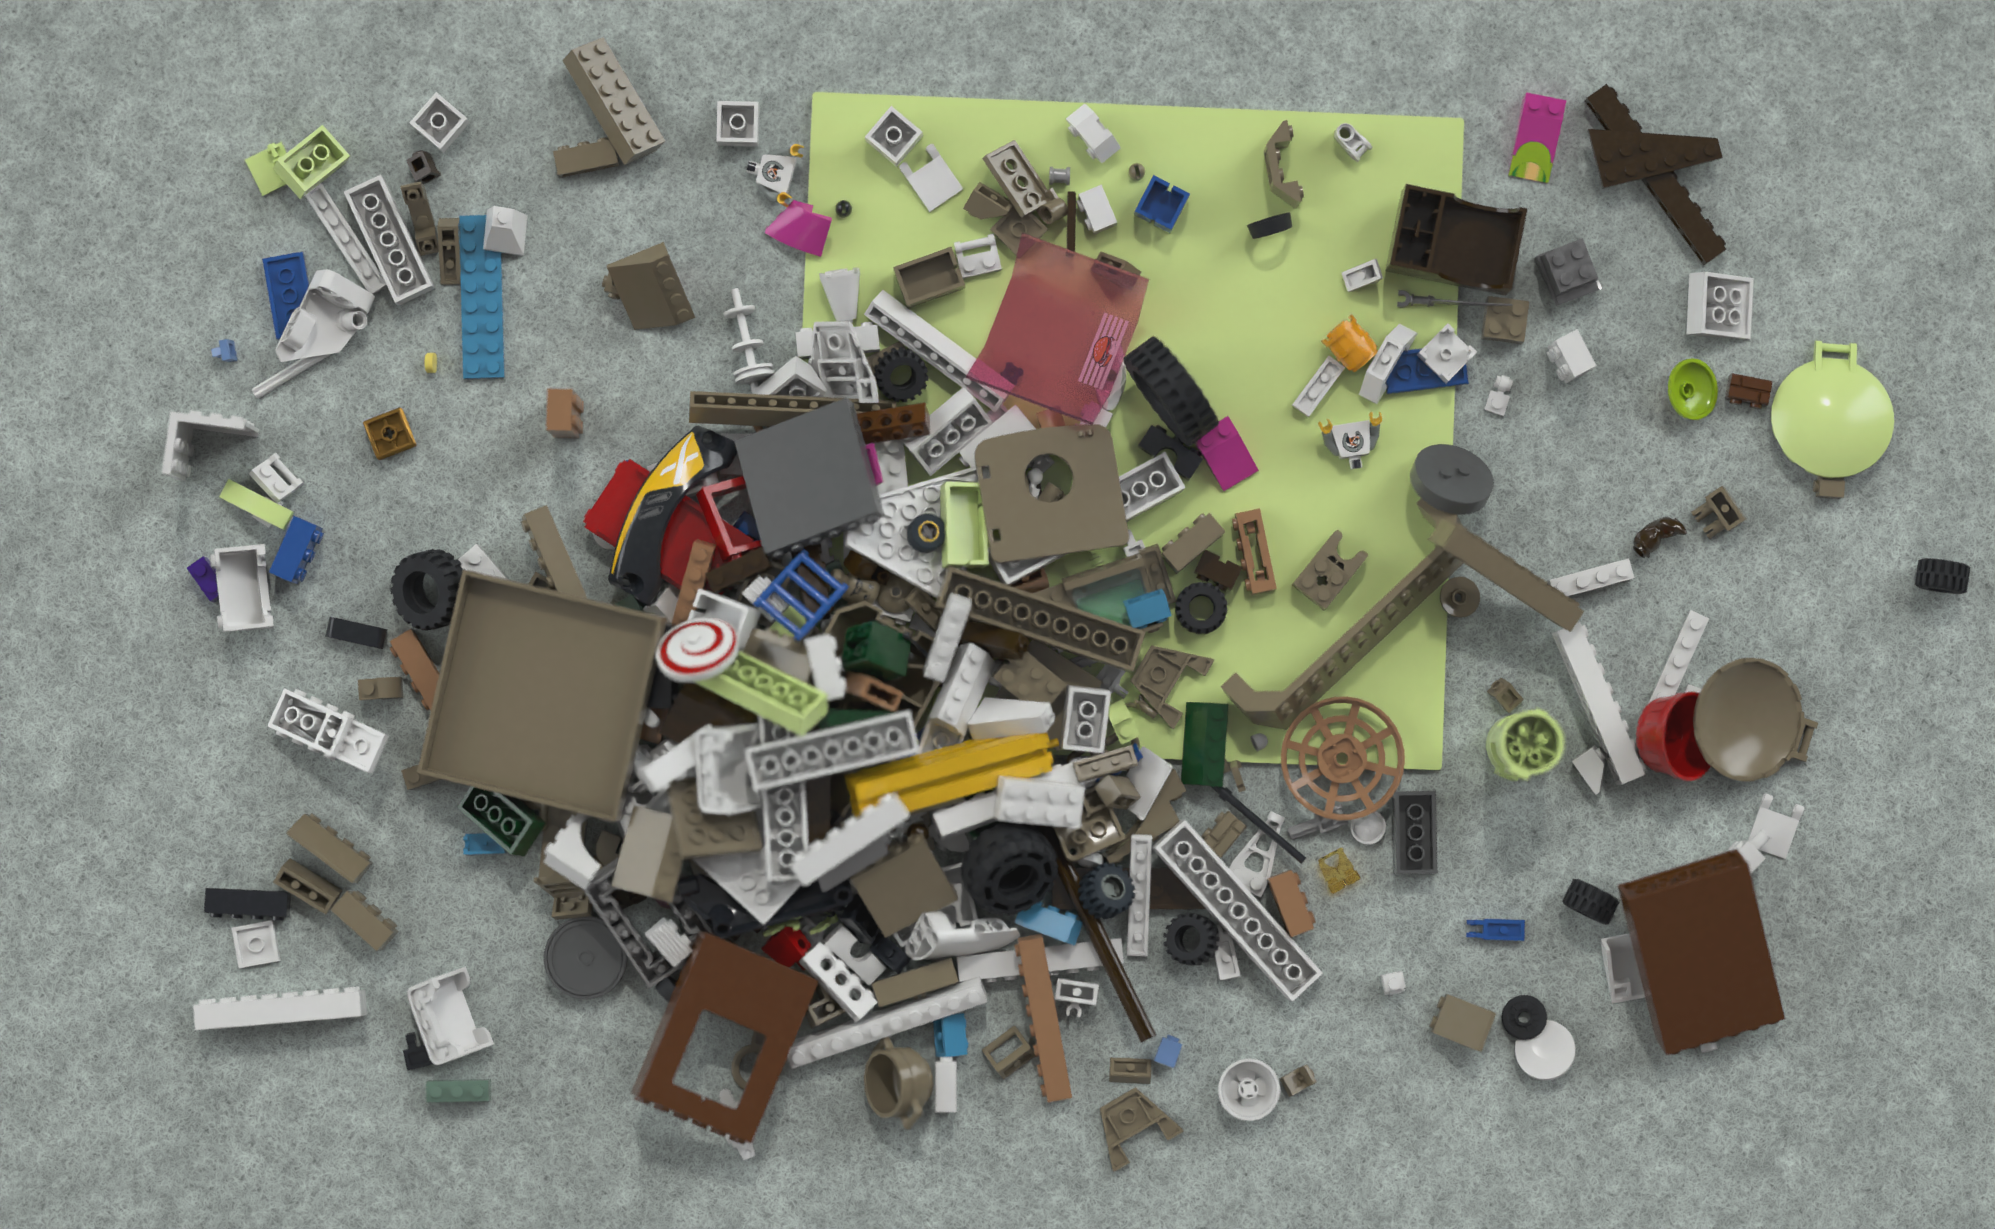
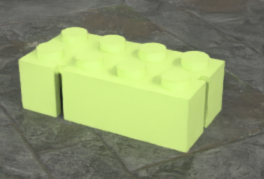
M945 482L940 486L941 520L945 524V540L941 545L942 568L949 566L962 568L964 566V569H983L989 565L988 534L983 507L981 506L979 483Z

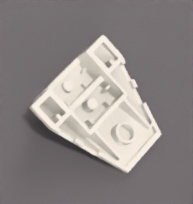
M851 321L814 322L810 346L812 347V354L808 364L812 366L827 389V393L822 397L859 399V403H878L877 383Z

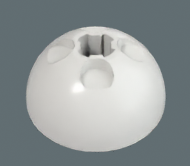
M1242 1059L1232 1063L1223 1072L1219 1081L1218 1093L1220 1101L1228 1113L1238 1119L1252 1121L1265 1117L1274 1109L1279 1099L1280 1085L1275 1072L1266 1063L1256 1059Z

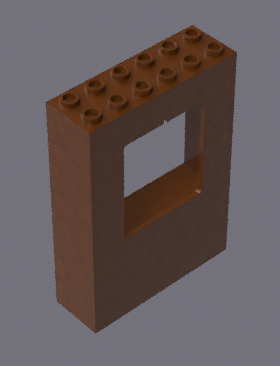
M698 931L692 945L693 951L687 957L630 1094L635 1095L634 1100L649 1106L650 1103H654L653 1108L662 1112L669 1113L670 1110L673 1111L672 1116L681 1120L688 1121L690 1118L693 1125L707 1129L709 1126L711 1127L710 1132L726 1137L728 1134L730 1135L729 1139L742 1145H745V1142L752 1144L819 980L709 933ZM703 1010L752 1029L766 1037L738 1106L735 1109L707 1097L703 1101L701 1100L702 1095L673 1083V1079Z

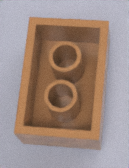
M1287 870L1267 878L1287 934L1293 937L1314 929L1313 924L1316 921L1312 911L1310 912L1306 908L1308 900L1305 892H1300L1298 887L1301 881L1297 872L1293 873L1292 870Z

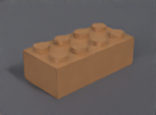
M547 388L546 430L554 438H579V434H583V421L580 419V413H584V401L580 399L573 389Z

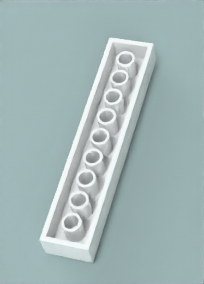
M1166 452L1119 477L1126 521L1137 517L1185 489ZM988 548V561L1000 582L1008 586L1067 555L1062 554L996 563L992 560L990 548Z
M1180 820L1152 846L1154 852L1287 1000L1294 1001L1323 974L1186 820Z

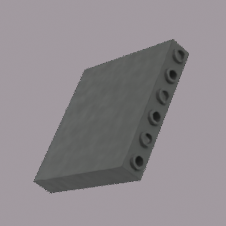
M841 399L735 440L765 555L770 558L780 559L786 553L801 551L810 544H820L823 539L838 537L847 530H857L860 528V525L866 523H876L879 521V518L885 516L854 403L849 399Z

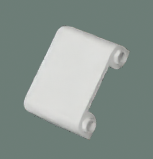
M265 544L214 549V554H210L211 567L216 569L221 616H217L218 628H222L223 632L270 629L274 626L273 616L270 613L271 606L266 561H264L266 554Z
M759 724L706 728L696 733L698 803L703 812L735 814L763 808L761 790L754 791L753 786H749V769L744 748H747V745H753L758 742L760 737Z
M466 967L411 986L407 991V997L430 1060L436 1065L494 1044L491 1034L486 1028L480 1027L476 1029L462 991L470 984V976Z

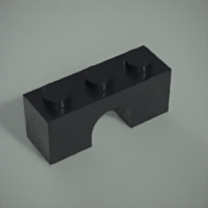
M1151 425L1139 443L1138 448L1153 458L1163 449L1172 450L1177 457L1174 465L1176 472L1189 481L1203 460L1200 457L1201 453L1192 447L1189 450L1183 446L1181 440L1176 436L1173 438L1166 434L1167 430L1160 425H1156V427Z

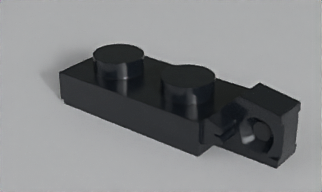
M884 934L876 937L873 944L869 947L870 951L898 974L901 973L912 959L888 937L885 938Z

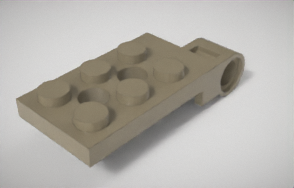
M1015 140L982 158L1021 218L1037 211L1046 224H1052L1067 215L1068 208L1064 200L1057 196L1053 188L1049 190L1046 188ZM1006 162L1013 166V170L1007 167ZM1017 179L1021 180L1025 187L1020 186Z

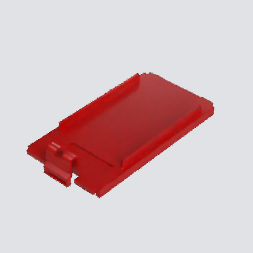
M631 459L628 462L623 460L622 463L618 464L614 470L616 471L600 497L592 509H589L584 516L585 528L613 547L616 546L621 527L632 501L650 474V471ZM686 495L680 501L669 520L660 554L661 578L679 590L682 587L694 541L699 539L716 544L700 504ZM722 519L733 548L754 541ZM717 547L710 571L731 562V560L723 562ZM707 579L705 590L713 591Z

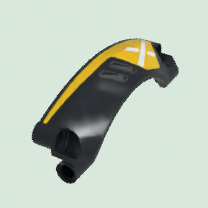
M695 426L663 456L638 490L624 519L608 575V581L611 585L635 596L636 600L646 606H651L662 587L660 571L661 547L665 530L673 512L684 496L702 479L731 466L737 455L735 441L707 428Z

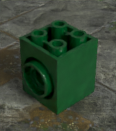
M875 621L847 628L841 666L846 670L870 677L881 683L906 676L911 642L903 638V633Z

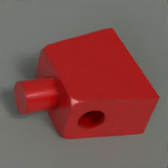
M785 925L780 932L775 933L767 940L761 950L781 965L789 968L796 963L804 971L806 969L799 961L810 949L811 943L800 929L794 930L793 926Z

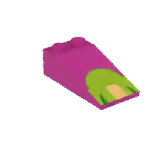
M1526 92L1523 96L1508 176L1549 183L1567 100Z

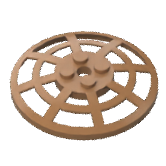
M1347 696L1332 697L1310 705L1293 720L1282 743L1281 768L1290 792L1306 809L1328 819L1353 820L1375 812L1393 796L1400 784L1404 771V747L1397 727L1381 709L1359 698ZM1334 703L1352 704L1349 716H1333L1323 719L1318 708ZM1360 706L1376 714L1384 721L1387 728L1376 733L1370 725L1358 719ZM1311 713L1317 724L1307 732L1302 744L1290 741L1297 725ZM1334 722H1347L1344 734L1332 735L1327 725ZM1355 724L1366 730L1371 737L1363 742L1353 737ZM1320 729L1326 740L1321 744L1320 748L1308 746L1311 737ZM1390 735L1393 736L1396 743L1398 755L1397 769L1385 766V751L1381 740ZM1376 744L1378 750V764L1367 761L1366 749ZM1288 749L1299 751V766L1303 776L1293 783L1287 768ZM1305 753L1317 756L1318 768L1310 773L1306 769ZM1339 753H1345L1348 757L1344 765L1336 761V756ZM1364 769L1376 772L1372 781L1364 788L1358 777L1363 773ZM1382 774L1394 776L1393 783L1387 793L1374 804L1367 793L1377 785ZM1324 775L1331 781L1329 793L1320 789L1313 780ZM1351 782L1357 792L1351 795H1337L1340 783ZM1308 784L1315 793L1327 799L1325 810H1320L1308 803L1299 794L1297 789ZM1361 798L1367 808L1351 814L1333 813L1335 801L1348 802Z

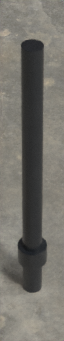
M1210 786L1219 794L1218 797L1224 802L1228 801L1299 863L1302 864L1306 860L1302 853L1232 795L1233 792L1227 787Z

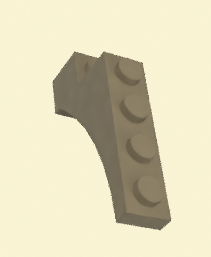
M1175 769L1171 770L1145 819L1141 820L1138 818L1131 829L1125 834V841L1115 844L1102 853L1107 863L1117 864L1124 859L1125 855L1130 853L1131 834L1152 835V842L1159 838L1160 834L1167 833L1180 821L1169 802L1178 800L1182 797V793L1186 792Z

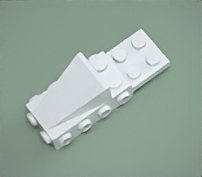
M284 688L268 723V727L277 730L275 734L286 739L290 736L292 737V742L301 746L305 743L309 745L307 749L318 754L322 751L324 752L323 756L335 761L338 758L368 773H373L389 735L362 724L354 718L355 715L344 710L342 714L337 712L339 708L329 703L326 706L322 705L323 700L313 696L310 699L307 698V693L295 689L293 692Z

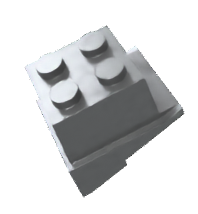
M1583 239L1534 257L1556 306L1602 289Z

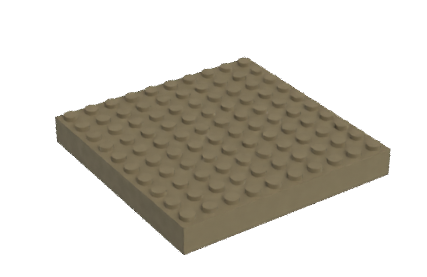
M463 570L417 773L615 822L620 821L656 670V648L664 635L667 617L472 570Z

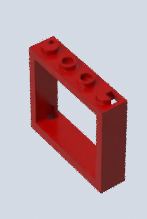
M744 476L702 487L696 494L723 562L733 561L760 547L763 548L761 540L733 548L713 499L747 489Z

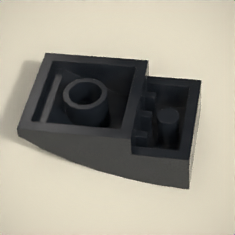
M857 892L852 901L845 907L839 919L859 943L873 944L880 928Z

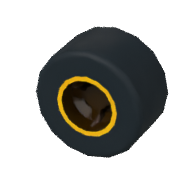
M925 513L919 515L907 528L909 544L913 549L923 553L936 550L945 540L944 522L934 514Z

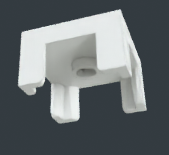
M1448 323L1417 354L1445 383L1477 353L1471 345L1467 346L1454 333L1455 330Z

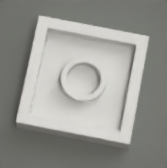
M273 920L232 928L239 968L281 961Z

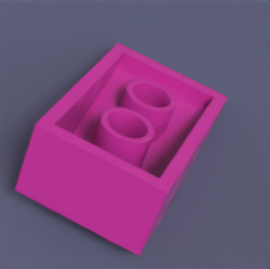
M1229 416L1220 420L1217 427L1194 443L1223 492L1259 471Z

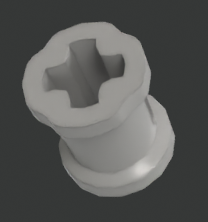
M1050 167L1049 184L1066 183V185H1070V167L1066 169Z

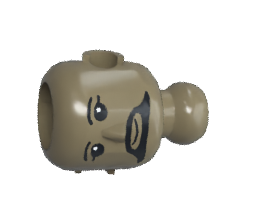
M834 569L830 573L841 584L845 583L849 586L842 595V598L848 602V605H854L863 601L873 605L878 596L880 584L854 577L850 572L845 575L840 569Z

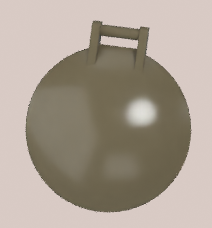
M1741 658L1723 665L1706 681L1695 705L1693 725L1698 748L1706 762L1715 771L1727 778L1747 782L1767 778L1775 774L1791 758L1806 762L1808 758L1806 754L1814 729H1817L1818 722L1804 718L1800 691L1784 669L1768 660ZM1805 726H1807L1801 742L1799 752H1797Z

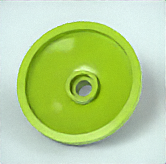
M1695 358L1685 359L1672 369L1668 380V396L1674 410L1685 419L1699 420L1709 415L1715 407L1718 397L1717 380L1712 369L1705 362Z

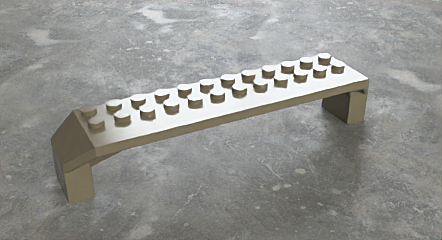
M1422 498L1417 502L1423 518L1435 529L1441 519L1447 522L1452 519L1462 525L1457 514L1438 510L1426 503ZM1435 544V549L1284 691H1254L1236 672L1221 688L1229 700L1253 724L1287 730L1293 720L1303 710L1319 700L1449 578L1463 562Z

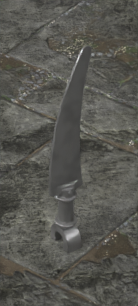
M1399 290L1398 295L1405 296L1406 301L1398 302L1397 304L1399 308L1407 307L1410 303L1412 306L1413 304H1422L1428 307L1434 304L1513 306V304L1435 299L1434 296L1430 295L1428 297L1414 296V294L1410 296L1408 292Z

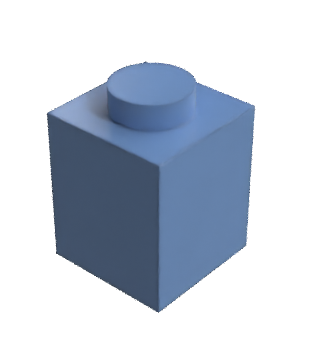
M1168 1035L1167 1038L1162 1037L1154 1061L1174 1068L1182 1044L1178 1043L1179 1038Z

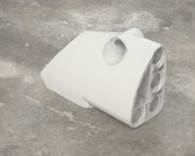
M317 270L300 306L293 311L275 349L279 361L284 362L339 353L355 332L365 328L367 325L366 315L373 304L375 296L334 271ZM353 317H355L356 319L355 325L353 323Z
M928 912L920 915L905 950L906 954L912 958L911 960L933 959V961L938 962L948 956L973 955L994 951L1013 942L1020 937L1017 928H1008L1006 923L999 918L976 919L969 928L954 929L946 915L942 912Z

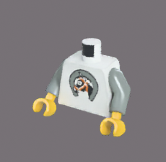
M793 144L789 147H781L769 151L767 155L764 154L761 163L749 161L746 172L757 175L756 184L759 191L768 200L788 207L785 200L787 198L792 199L788 192L797 162L796 157H803L802 154L798 153V150L804 148V146Z
M1370 412V421L1366 420L1333 426L1330 420L1327 419L1328 424L1325 427L1319 422L1318 426L1322 431L1325 446L1334 456H1338L1339 459L1349 458L1351 470L1363 468L1361 456L1368 455L1374 449L1379 438L1380 423L1382 422L1381 412H1379L1378 418H1373V413Z

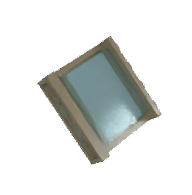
M1139 553L1061 578L1071 607L1130 627L1123 601L1152 592L1144 568V561ZM1152 622L1147 627L1139 630L1153 633L1164 625L1163 622Z

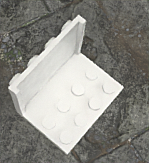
M189 410V414L170 411L162 474L180 481H186V477H190L191 465H188L189 456L192 457L194 453V445L191 444L193 429L258 437L259 429L254 426V423L239 416H231L230 419L222 418V414L210 413V416H202V412Z

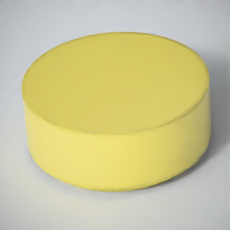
M427 353L425 355L424 364L427 373H436L437 371L436 353Z

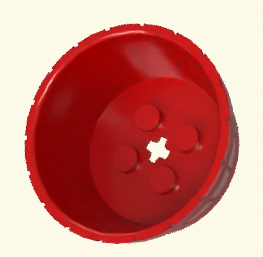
M1682 692L1669 697H1660L1651 701L1643 709L1638 720L1636 743L1641 759L1653 771L1670 775L1679 780L1694 781L1704 776L1711 768L1702 756L1694 734V710L1699 696L1698 692Z

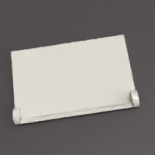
M1142 746L1143 758L1138 762V766L1130 768L1126 777L1130 779L1141 796L1128 810L1136 814L1139 819L1144 820L1173 766Z

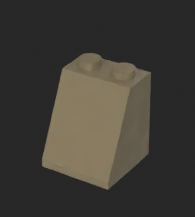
M1445 993V996H1441L1438 1001L1437 1008H1439L1437 1016L1433 1015L1429 1025L1432 1028L1431 1032L1482 1052L1496 1013Z

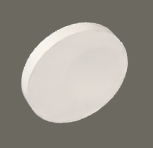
M1547 1020L1544 1030L1535 1038L1516 1040L1515 1055L1519 1066L1527 1075L1537 1080L1548 1081L1563 1076L1571 1068L1576 1056V1047L1572 1035L1563 1025Z

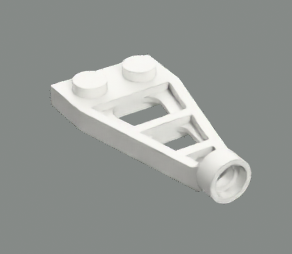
M1270 811L1265 823L1279 834L1285 818ZM1272 820L1278 824L1276 826L1271 825L1270 821ZM1261 829L1254 834L1229 867L1231 872L1249 892L1260 898L1268 884L1267 878L1271 876L1277 843L1273 840L1268 851H1263L1256 847V843L1261 835L1265 834ZM1253 852L1260 853L1264 858L1263 868L1260 872H1254L1244 865L1245 860Z

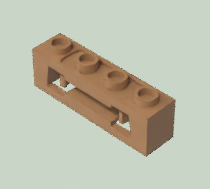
M1260 508L1236 513L1235 518L1232 519L1234 531L1238 530L1239 534L1236 543L1238 551L1242 550L1243 559H1240L1242 571L1247 572L1248 579H1244L1246 590L1250 591L1251 595L1276 590ZM1254 521H1256L1258 531L1256 540L1262 568L1265 567L1268 580H1265L1264 570L1256 571L1257 581L1254 579L1253 570L1255 567L1251 547L1243 526L1246 525L1247 534L1255 533Z

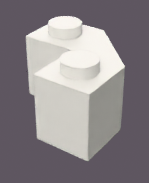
M1083 104L1066 118L1070 125L1068 127L1069 131L1074 137L1079 136L1088 147L1086 151L1093 160L1097 158L1103 163L1121 149L1108 128L1105 129L1099 121V117L1086 104Z

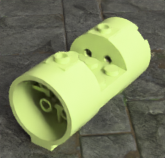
M1538 708L1535 711L1528 710L1498 720L1491 727L1486 738V751L1491 763L1495 767L1494 774L1510 781H1517L1518 779L1528 780L1532 774L1543 773L1551 769L1559 761L1564 749V737L1558 723L1547 715L1546 711Z

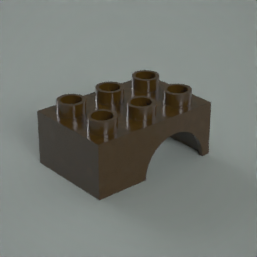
M1406 184L1400 194L1385 271L1506 296L1512 290L1528 209L1522 207L1506 209L1479 205L1456 197L1454 193Z

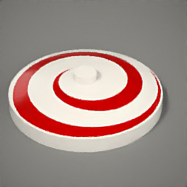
M697 618L685 621L670 629L659 641L656 648V659L659 668L666 676L677 681L695 682L711 678L728 668L737 657L739 652L738 636L735 629L729 623L720 619Z

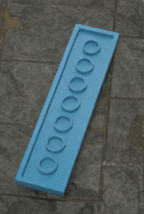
M486 215L459 216L463 379L505 378L502 253L483 250Z

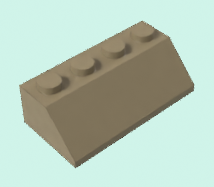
M303 814L286 834L348 881L358 883L373 864L369 860L371 857L362 850L360 852L356 851L353 848L354 844L347 838L342 840L336 836L338 832L331 826L324 827L320 824L321 819L315 814Z

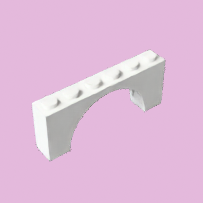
M647 791L644 793L633 792L638 807L645 808L654 798ZM578 813L576 816L572 815L566 824L568 827L565 830L561 829L555 838L557 841L554 844L550 843L544 852L546 854L544 863L585 890L597 875L601 865L591 858L581 840V825L591 816Z

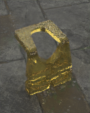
M1342 847L1318 860V864L1325 881L1329 884L1328 887L1332 894L1344 889L1345 885L1349 886L1359 881L1361 878L1358 872L1353 869L1354 866L1346 857ZM1335 854L1339 855L1337 868L1324 863L1329 857Z

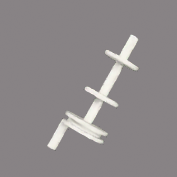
M739 288L731 290L735 308L725 311L724 316L726 318H737L743 342L732 346V351H745L748 366L736 370L733 374L736 377V384H750L751 392L755 394L758 382L768 379L775 372L772 370L774 368L772 363L756 364L753 349L764 345V342L761 339L750 340L745 315L753 313L756 308L754 305L743 306Z

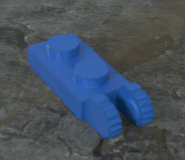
M1467 920V924L1470 926L1483 925V933L1469 932L1466 933V937L1482 938L1485 940H1525V920Z

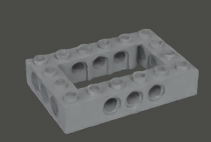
M618 857L600 869L592 882L583 891L648 987L651 988L684 966L688 956L677 964L676 967H673L659 950L653 954L650 952L611 894L612 891L617 889L611 885L618 864ZM677 885L672 903H667L685 928L686 932L683 934L692 942L690 944L692 948L698 931L715 935L705 920L685 903Z

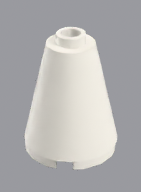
M846 268L826 271L825 274L819 273L822 286L836 321H851L853 323V319L857 318L859 268H853V270L849 271Z

